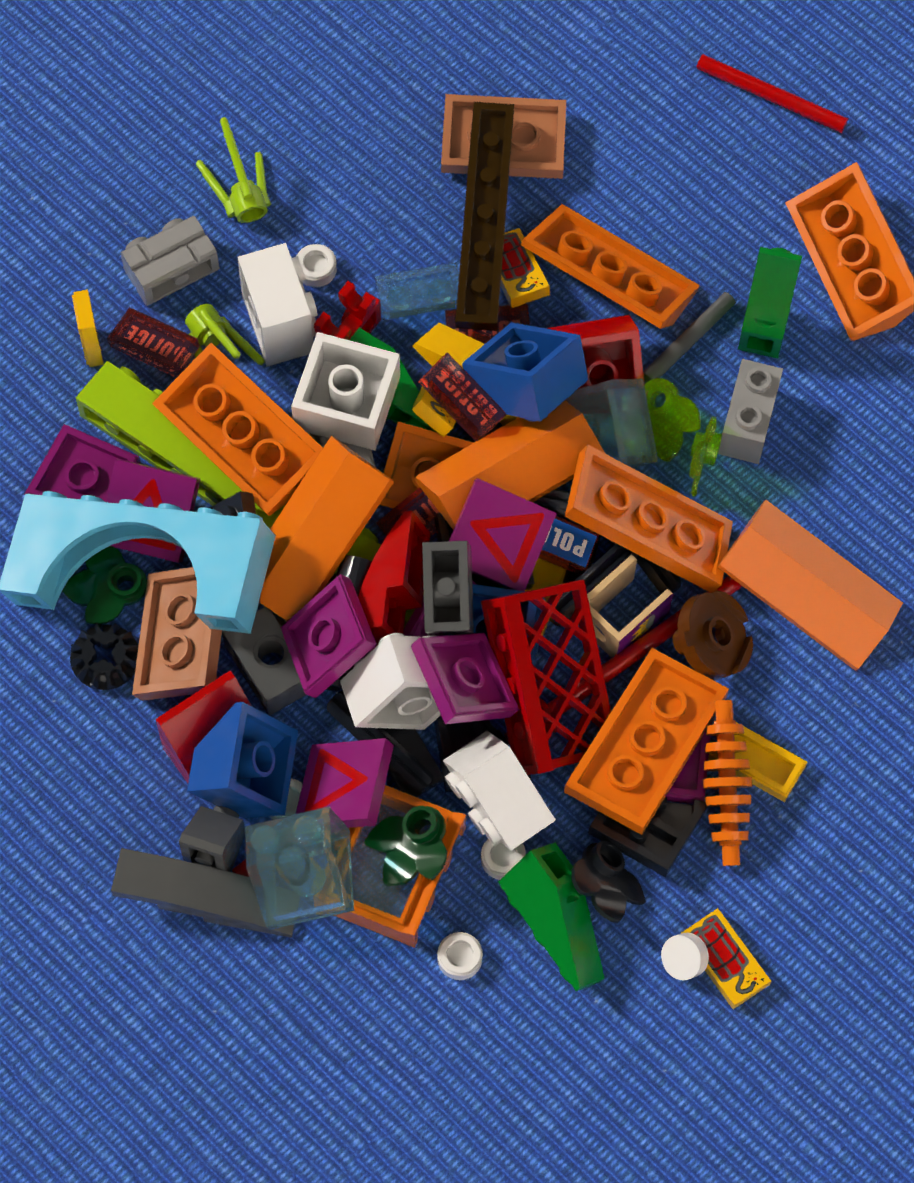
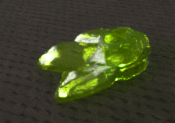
M663 378L652 379L640 389L638 403L624 414L621 427L623 446L630 448L648 441L649 446L660 459L670 462L681 450L684 440L683 432L700 430L701 417L699 409L692 400L680 396L677 387L672 382ZM664 393L666 397L664 404L661 407H656V397Z
M712 415L704 433L696 431L690 452L692 460L689 477L693 479L691 487L693 497L697 495L704 464L714 466L718 455L722 433L715 432L717 416Z

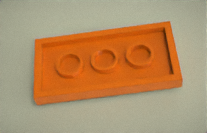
M587 444L578 456L565 517L710 593L715 592L722 585L724 572L717 566L728 552L733 521Z
M651 648L566 782L564 793L642 835L706 732L707 726L714 719L715 701L725 700L729 688Z

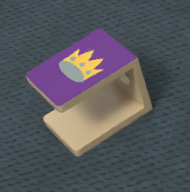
M630 555L587 594L597 644L611 658L652 630L670 612L673 593L666 589L620 632L598 613L634 580L637 559L633 555Z

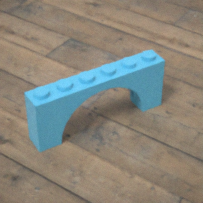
M44 491L42 495L25 494L1 576L0 592L15 605L54 610L57 600L71 576L85 561L99 551L113 544L131 539L151 538L164 540L184 549L191 560L197 582V600L194 614L210 629L251 634L276 535L263 522L262 517L250 512H238L237 516H230L205 507L198 508L197 512L184 511L178 506L161 503L158 505V508L146 507L137 501L121 499L118 504L105 502L103 499L91 495H82L81 499H71L53 491Z

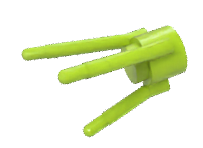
M222 117L220 124L239 181L231 187L230 197L202 160H198L196 166L224 205L228 218L236 216L238 222H253L264 217L268 211L267 207L271 205L266 189L263 155L261 152L255 153L257 185H255L252 180L247 179L228 119Z
M202 304L187 315L185 324L191 332L185 339L190 345L197 347L194 352L195 358L203 351L202 345L207 347L212 343L217 346L221 343L233 358L239 359L241 353L230 340L232 339L258 365L264 364V358L230 325L226 317H221L212 304Z

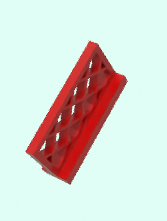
M585 580L572 581L481 601L489 644L519 708V711L513 716L505 718L510 748L527 775L541 774L553 771L554 768L580 762L590 746L581 739L590 721L601 729L611 713ZM572 591L575 611L569 620L557 611L555 607L563 593ZM550 596L547 602L542 599V597ZM530 601L542 610L533 628L524 622L520 602ZM550 617L565 628L556 646L541 635ZM572 635L580 639L583 644L584 653L579 663L564 653ZM536 643L551 654L542 672L532 664L530 653ZM558 661H561L574 671L565 689L550 679ZM581 678L590 683L593 696L587 706L573 696ZM544 687H547L560 697L551 715L541 708L539 697ZM568 704L582 714L574 732H571L558 722ZM555 730L566 738L568 743L560 757L551 758L548 740ZM577 747H578L580 750H582V751H580V752L574 753V751L576 750Z

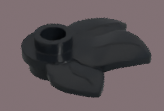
M600 841L599 843H592L587 846L582 853V859L573 865L572 882L579 894L591 896L594 908L602 917L610 922L618 923L624 917L627 902L643 905L646 900L637 878L624 868L625 859L621 851L611 842Z

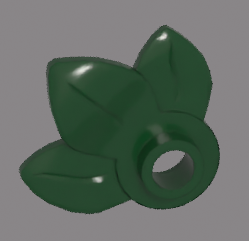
M109 546L85 561L87 570L72 576L62 590L65 596L73 603L87 606L85 611L86 623L96 624L98 622L106 624L116 619L126 605L135 604L144 597L147 578L141 568L134 564L125 563L120 551ZM124 581L134 583L132 589L127 591L120 590L119 585Z
M417 806L410 809L405 816H389L370 831L364 844L372 850L386 854L383 866V882L386 886L406 884L418 872L425 878L433 880L441 872L447 858V850L442 841L446 832V821L437 809L429 806ZM431 825L428 831L419 835L420 830L424 826Z

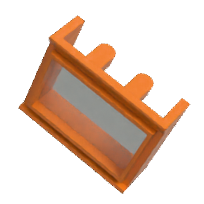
M385 785L376 825L389 816H405L410 809L417 806L433 807L442 814L446 821V832L442 841L447 850V858L443 869L433 880L425 878L418 872L406 884L386 886L383 882V866L386 854L372 850L364 844L367 835L375 826L337 828L331 836L327 851L332 853L326 868L318 867L310 885V891L314 892L315 908L415 948L418 941L419 926L425 912H429L433 905L435 889L443 871L446 872L452 859V849L458 835L463 836L466 829V814L450 811ZM431 825L424 826L420 830L419 835L428 831Z

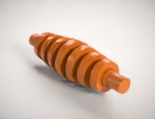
M733 700L715 701L716 721H714V725L707 726L706 734L717 736V742L706 743L705 753L717 754L718 760L704 761V771H718V777L703 779V789H719L718 796H707L705 801L708 807H720V814H709L708 819L709 824H721V832H712L711 836L712 842H719V846H722L723 866H739L740 845H742V841H747L749 837V831H739V824L749 823L750 813H738V806L751 805L752 795H737V788L752 787V777H736V771L750 769L749 759H735V753L747 751L746 742L735 741L734 735L744 734L743 724H736V720L733 718Z

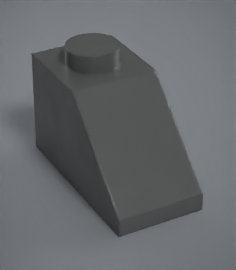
M201 806L179 839L183 860L231 872L246 834L243 819L239 818L238 813L226 807L214 806L212 810Z

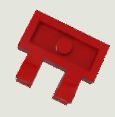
M347 281L338 292L340 302L347 308L342 316L341 325L337 328L331 322V316L323 312L314 323L315 332L350 340L359 327L370 334L381 321L380 300L368 292L363 297L360 296L355 290V285Z

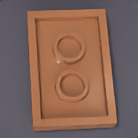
M445 94L441 173L468 174L473 103L486 102L514 104L509 176L563 179L567 100Z
M193 567L148 574L132 695L142 701L193 695L216 680L222 630L210 629L194 614L197 600V582Z

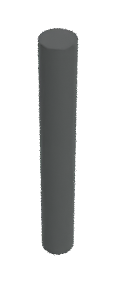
M724 292L643 371L644 381L651 386L655 384L736 304L732 295Z

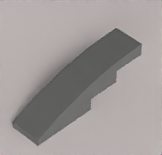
M124 848L120 850L111 888L112 896L154 903L161 910L203 917L204 922L291 938L301 898V892L213 867Z

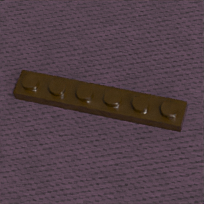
M473 103L455 328L497 331L514 104Z

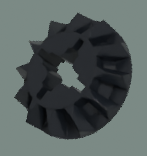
M97 622L93 628L87 631L81 630L78 639L74 644H71L70 664L75 676L90 688L110 690L120 687L135 674L138 644L131 631H126L117 623L102 625ZM94 646H101L104 650L113 647L114 649L111 653L116 666L104 659L98 663L94 662L97 659Z

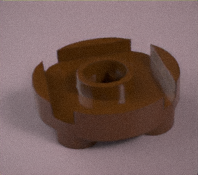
M715 591L693 596L685 602L679 613L678 630L673 634V645L679 654L685 656L695 671L715 681L736 674L747 666L753 651L752 635L746 637L743 623L749 620L742 606L729 594ZM713 627L716 629V630H715V637H716V639H717L718 642H716L715 639H714V637H713V634H712V628H713Z

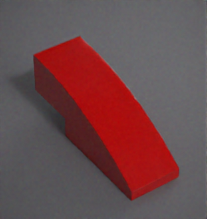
M412 510L404 511L387 534L373 558L358 596L377 645H379V641L389 634H403L406 610L422 607L424 593L422 542L430 541V532Z

